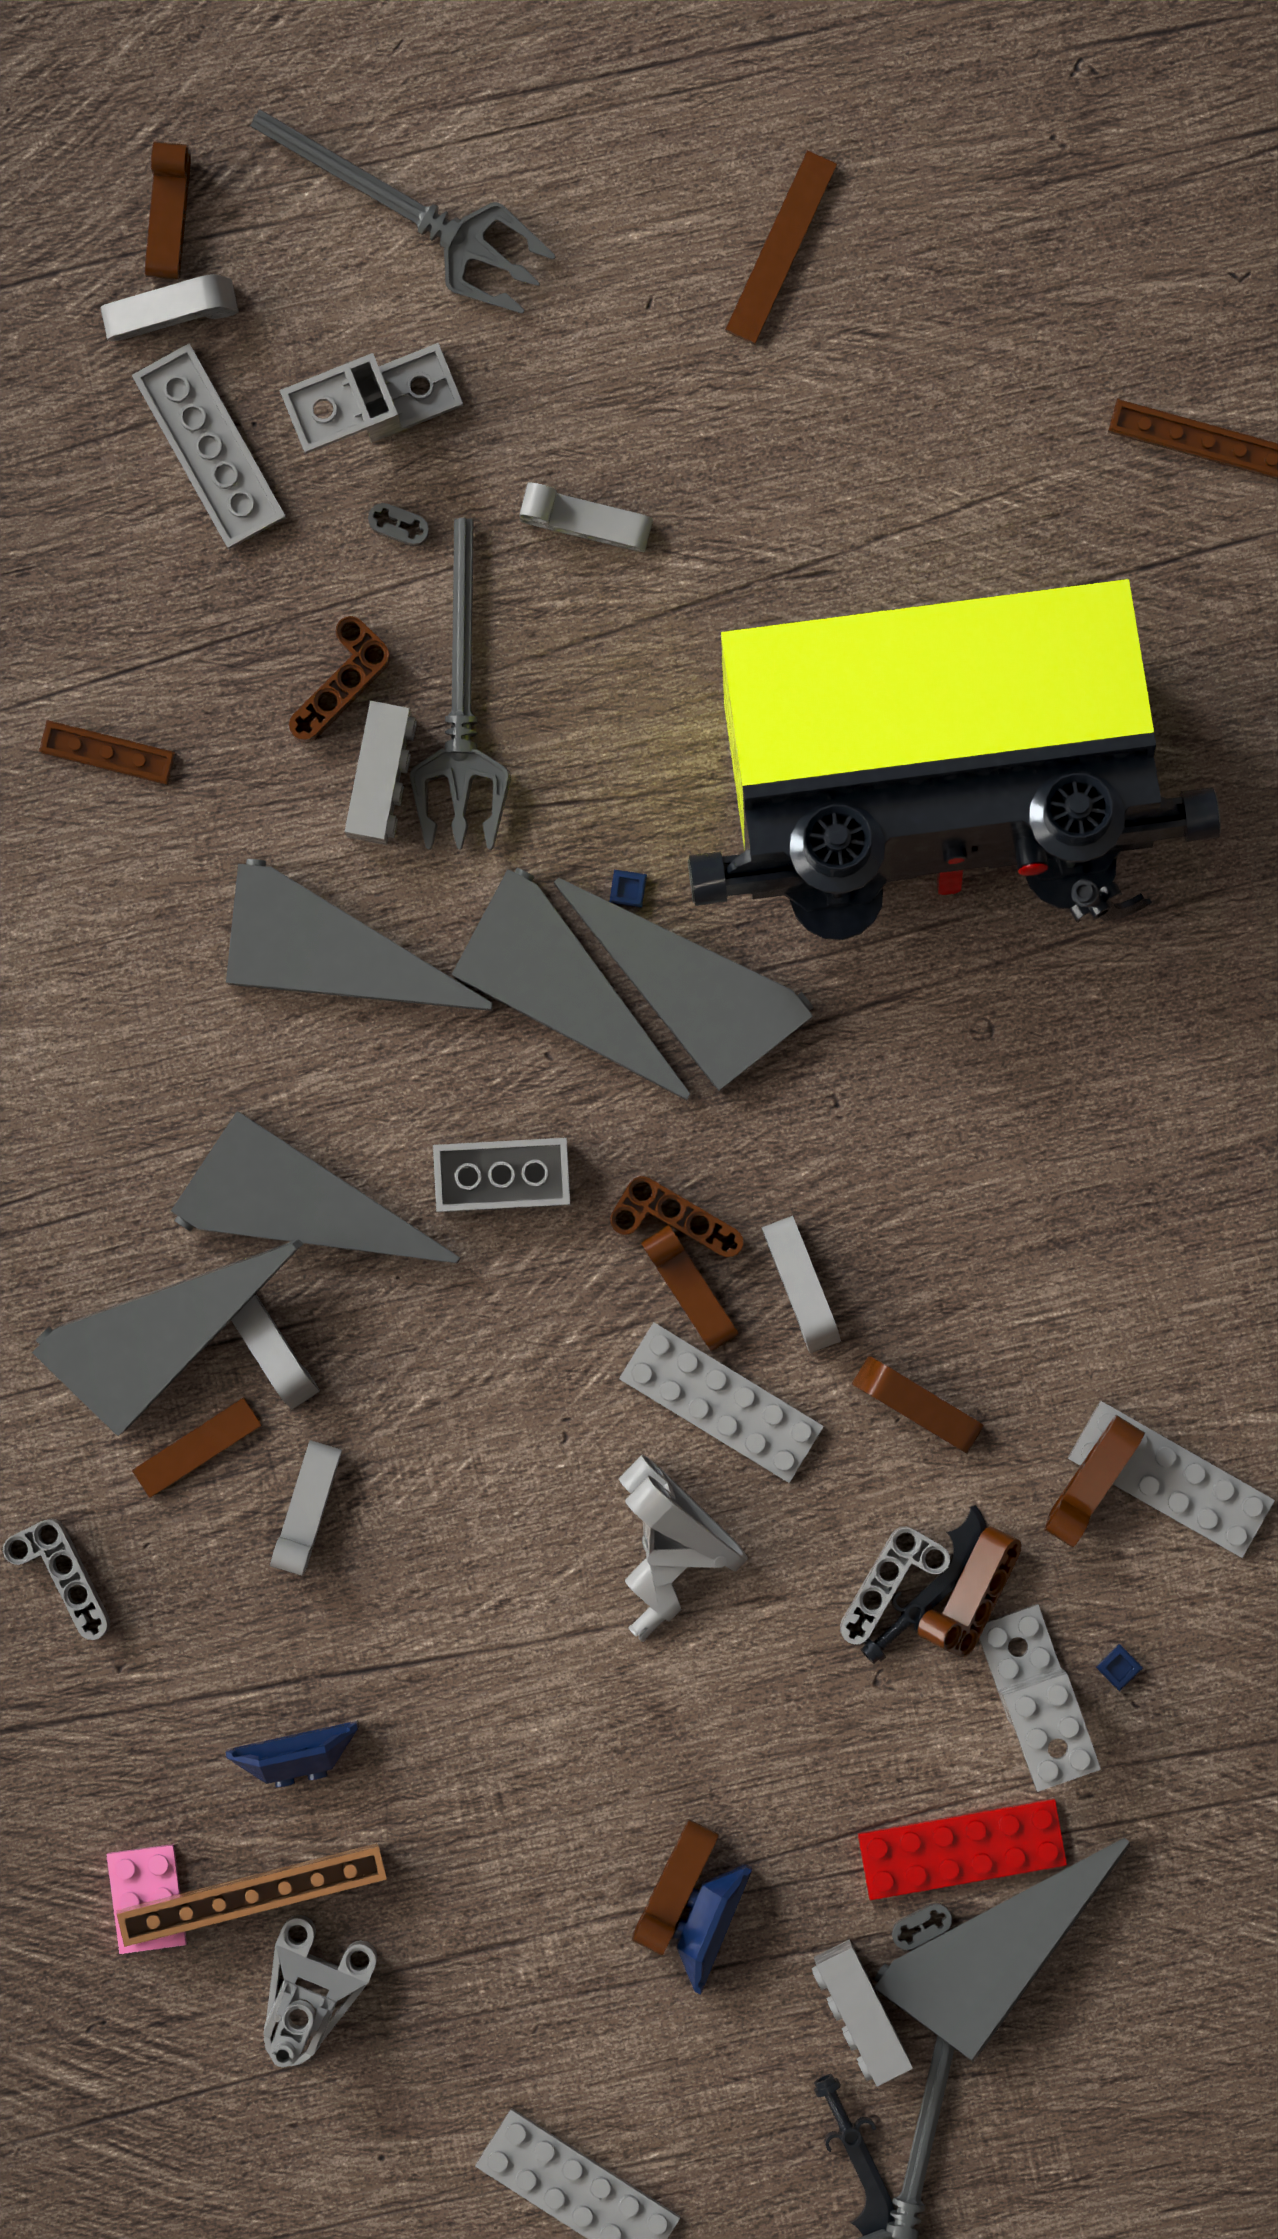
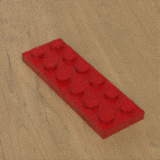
M1054 1798L857 1833L869 1900L1067 1865Z

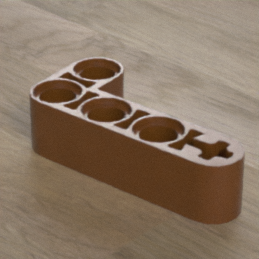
M153 143L151 156L153 185L145 260L146 277L178 280L180 278L191 167V153L186 144Z
M344 617L336 626L338 641L352 656L290 718V731L299 742L310 743L316 740L390 664V653L385 643L357 617ZM348 625H356L360 628V636L354 641H347L342 636L343 630ZM373 648H379L384 652V658L378 664H370L366 660L367 652ZM352 671L357 672L361 676L360 683L353 688L344 686L342 682L344 675ZM326 695H333L337 698L335 709L328 712L320 709L319 703L321 698ZM314 707L317 714L324 720L319 723L316 717L310 723L312 731L310 733L302 731L299 734L300 727L298 722L300 720L305 723L313 717L312 712L309 710Z
M645 1176L636 1177L629 1183L610 1217L612 1228L621 1235L634 1233L648 1212L720 1256L733 1257L741 1251L743 1246V1238L735 1228ZM645 1182L651 1186L652 1194L648 1200L639 1201L633 1196L632 1190L637 1183ZM667 1199L676 1200L680 1204L681 1209L678 1216L674 1218L665 1217L661 1211L662 1203ZM621 1211H630L635 1217L634 1225L628 1230L620 1229L616 1224V1216ZM696 1216H703L709 1222V1229L703 1235H696L690 1229V1222ZM715 1224L722 1227L717 1233L724 1237H727L730 1233L735 1236L734 1242L737 1244L735 1250L729 1248L726 1252L721 1249L722 1242L716 1238L713 1239V1244L706 1242V1239L713 1233Z
M669 1225L641 1242L644 1250L711 1352L739 1335Z
M870 1356L867 1357L852 1382V1385L966 1454H968L984 1427L982 1423Z
M1115 1415L1054 1504L1044 1530L1073 1548L1085 1532L1091 1515L1138 1448L1145 1432Z
M994 1527L986 1528L981 1533L943 1613L941 1614L934 1610L926 1612L919 1622L918 1635L960 1657L970 1655L1021 1552V1541Z
M690 1819L687 1821L632 1935L633 1942L660 1955L664 1954L675 1931V1925L717 1841L718 1833Z

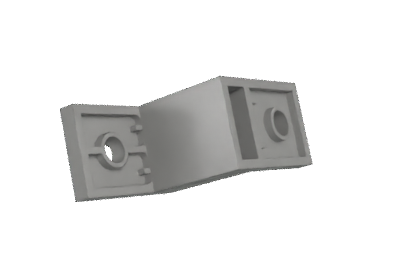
M439 343L378 366L374 354L371 353L279 390L305 454L367 430L372 443L463 406ZM417 378H424L430 383V388L424 395H416L411 390V384ZM321 401H327L333 406L331 416L326 419L318 418L314 414L316 404Z
M1035 1604L988 1621L979 1639L1007 1719L1014 1726L1036 1791L1039 1792L1101 1770L1068 1674L1060 1667L1039 1605ZM1015 1637H1021L1027 1643V1650L1021 1656H1013L1008 1650L1009 1642ZM1062 1739L1065 1741L1067 1750L1062 1757L1055 1758L1049 1754L1048 1745L1052 1740Z

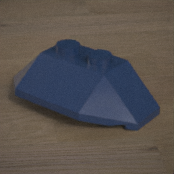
M357 1720L227 1749L225 1753L227 1759L264 1783L275 1782L276 1788L295 1784L294 1778L307 1775L308 1780L327 1777V1771L333 1769L358 1730L359 1722Z
M747 1864L703 1881L699 1890L693 1888L686 1903V1907L691 1908L686 1921L680 1918L673 1937L678 1939L676 1944L678 1953L694 1992L700 1995L751 1875L752 1867Z

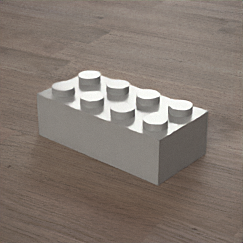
M370 701L344 831L348 838L387 845L388 838H395L398 819L393 815L395 805L401 806L404 786L403 783L399 782L401 773L408 772L411 756L409 750H406L408 740L414 741L417 726L416 718L412 717L410 708Z
M567 1138L433 1145L436 1212L571 1205Z
M850 1939L815 1956L816 1966L811 1968L812 1973L821 1991L828 1988L831 1994L830 1997L826 1998L836 2021L843 2018L846 2024L842 2028L843 2035L851 2051L858 2048L861 2056L857 2058V2061L866 2081L873 2079L878 2087L913 2069L910 2059Z

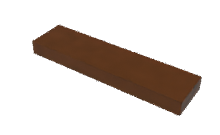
M50 720L46 721L39 748V753L164 785L169 783L176 753Z
M243 1397L134 1468L132 1472L149 1498H151L262 1426V1424Z

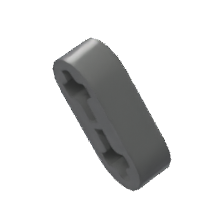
M386 503L376 504L369 512L368 520L370 527L374 532L409 546L422 545L429 537L428 523L417 514ZM385 510L388 511L389 518L397 521V524L394 526L385 523L383 527H379L378 520L374 517L376 514L382 515ZM415 522L420 523L419 528L423 531V534L416 535L414 539L409 538L407 530L400 528L401 524L413 526Z
M931 1903L903 1917L892 1928L891 1935L894 1943L901 1949L910 1950L943 1934L951 1925L952 1917L950 1911L941 1903ZM932 1910H936L938 1914L945 1913V1917L942 1918L943 1925L937 1927L934 1923L924 1927L922 1923L931 1918L930 1912ZM906 1925L908 1929H912L919 1925L921 1929L912 1934L913 1941L908 1943L905 1939L899 1940L897 1937L901 1934L900 1928Z

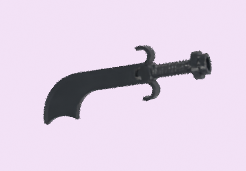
M1082 879L1077 881L1072 887L1071 897L1076 905L1070 909V912L1077 923L1081 921L1080 918L1088 913H1091L1094 919L1101 918L1104 921H1110L1136 913L1152 902L1150 898L1144 899L1140 893L1127 901L1115 904L1110 899L1116 895H1122L1116 882H1111L1099 889L1091 880Z
M976 1505L970 1507L966 1520L958 1528L946 1532L953 1546V1555L948 1568L940 1573L903 1608L899 1607L896 1602L898 1596L902 1595L901 1591L894 1593L891 1598V1604L894 1609L901 1611V1616L875 1642L868 1638L863 1642L864 1646L860 1649L873 1664L878 1660L882 1662L886 1658L882 1651L912 1623L914 1624L915 1632L918 1634V1625L923 1615L932 1610L955 1588L981 1533L987 1528L983 1515Z
M827 2074L814 2082L816 2086L814 2092L817 2097L825 2096L830 2110H832L833 2116H835L834 2118L839 2125V2132H829L824 2139L827 2150L831 2152L830 2140L839 2138L842 2141L864 2187L866 2195L864 2208L860 2215L851 2221V2224L856 2226L861 2234L865 2236L875 2231L886 2229L887 2223L894 2221V2217L890 2215V2211L894 2210L891 2197L859 2131L860 2126L864 2123L870 2124L872 2130H876V2127L869 2117H860L855 2124L851 2123L836 2091L841 2087L838 2078H834L832 2074Z

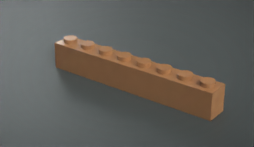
M376 1843L116 1910L124 1947L383 1881L387 1878L380 1849Z

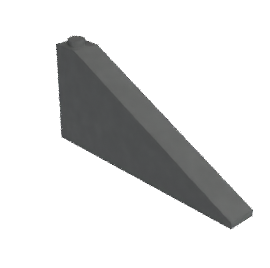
M247 859L246 864H238L226 983L228 985L492 1011V1002L272 867L266 866L265 860Z
M517 868L515 872L507 869L451 974L452 977L687 1101L690 1096L687 1088L539 886L532 882L534 876L520 868Z
M561 878L554 881V885L718 1092L813 1017L810 1010L814 1007L802 992L796 995L790 988Z
M239 1111L235 1113L171 1210V1212L177 1215L174 1221L189 1231L196 1227L199 1230L290 1242L299 1239L305 1244L458 1263L460 1260L459 1256Z
M298 1239L69 1321L54 1330L49 1326L36 1339L39 1346L32 1353L103 1423L119 1436L142 1415L293 1256L303 1243Z
M1123 1838L895 1959L890 1966L885 1963L874 1977V1980L878 1982L874 1987L875 1990L974 2063L1128 1850L1130 1842Z

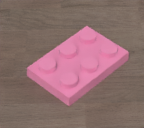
M174 1844L107 1853L119 1954L186 1945V1933L181 1932L124 1947L116 1910L180 1894Z

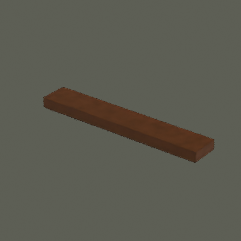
M807 150L725 332L751 344H756L834 174L837 163Z
M1116 400L1108 433L1278 480V443L1124 400Z

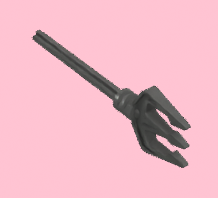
M261 109L252 119L253 122L250 127L414 222L418 228L417 233L423 235L427 231L431 232V241L437 237L441 238L440 246L445 248V283L449 290L456 294L521 314L525 312L524 308L507 293L493 297L464 280L468 263L471 260H477L509 271L514 280L540 286V283L522 265L511 264L485 241V233L498 221L527 238L530 252L550 259L556 258L555 254L505 206L498 202H493L462 219L455 217L450 221L448 220L447 211L441 215L438 214L439 207L436 204L431 206L422 205Z
M472 518L454 519L452 711L448 716H445V722L451 724V728L446 730L445 734L450 735L451 740L445 742V749H441L413 767L410 772V781L425 847L428 850L433 848L438 826L428 817V782L430 780L445 776L449 780L455 812L451 826L456 846L459 850L463 848L469 826L465 814L473 779L480 776L493 780L492 816L482 823L486 845L490 850L495 845L511 782L510 771L479 751L477 743L471 741V737L477 735V731L471 730V726L478 723V717L474 716L471 711L474 519Z
M938 2036L902 2192L899 2196L893 2197L892 2201L893 2204L898 2206L897 2210L890 2211V2215L895 2217V2221L887 2223L886 2229L875 2231L858 2239H920V2231L915 2229L914 2225L922 2223V2219L917 2217V2213L925 2211L926 2205L921 2201V2194L954 2053V2048Z

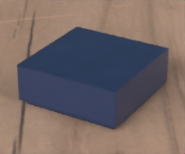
M614 870L609 902L642 908L647 874Z
M1120 1644L1095 1666L1118 1691L1125 1687L1143 1669Z

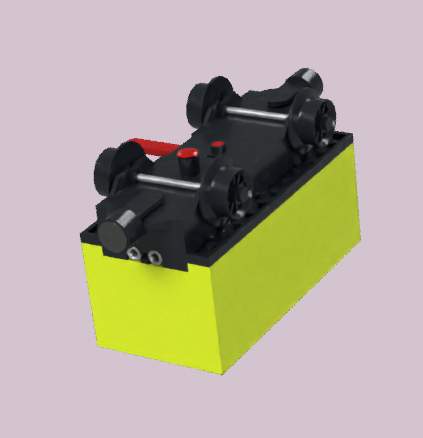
M1129 579L721 632L724 708L745 852L740 855L723 857L721 851L689 855V878L695 906L727 902V896L752 894L753 900L786 896L790 899L796 919L807 931L824 939L845 940L860 935L875 922L882 908L883 887L887 882L915 879L917 876L938 873V894L951 895L961 891L963 870L989 867L991 869L1017 865L1018 873L1026 877L1029 888L1043 902L1056 908L1071 909L1076 905L1071 897L1073 885L1079 880L1088 879L1101 889L1113 882L1116 877V857L1122 851L1152 848L1155 841L1184 837L1186 842L1219 838L1221 833L1220 810L1213 787L1180 791L1179 797L1167 799L1160 796L1154 759L1156 740Z

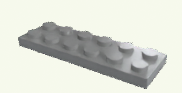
M190 343L132 374L134 381L228 550L286 518Z
M654 1322L619 1378L788 1483L792 1480L824 1427Z
M1100 1401L1067 1459L1081 1466L1113 1417L1118 1415L1145 1432V1435L1113 1485L1243 1558L1275 1500Z
M513 2108L510 2109L475 2164L476 2168L587 2239H668L680 2220L678 2214Z

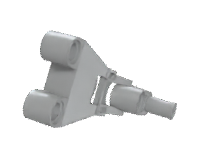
M642 1454L619 1477V1481L631 1493L625 1499L626 1504L643 1521L644 1535L642 1537V1544L646 1551V1558L625 1579V1582L638 1597L650 1606L628 1627L635 1637L639 1635L638 1639L644 1642L664 1620L670 1622L682 1610L672 1582L687 1567L722 1568L726 1566L732 1571H737L747 1561L748 1557L736 1541L652 1460Z
M295 1915L286 1921L275 1944L267 2017L263 2033L266 2051L275 2065L278 2067L300 2065L315 2054L323 2040L369 1983L378 1958L377 1951L372 1944L362 1940L353 1942L346 1949L338 1966L309 1954L316 1934L315 1924L310 1918L304 1915ZM292 1926H303L307 1931V1938L301 1942L293 1940L289 1933ZM355 1951L365 1952L369 1957V1964L365 1967L355 1966L351 1961L352 1953ZM281 1968L284 1981L277 1995ZM297 1978H302L328 1989L327 1996H322L296 1985ZM349 1995L331 2018L337 2001ZM301 2009L308 2015V2022L302 2026L295 2025L290 2019V2013L293 2010ZM278 2022L279 2024H278V2026H277V2029H276V2032H275V2035H274V2038H273V2041H272V2032H273L275 2023ZM312 2036L313 2038L308 2049L301 2054L309 2037Z

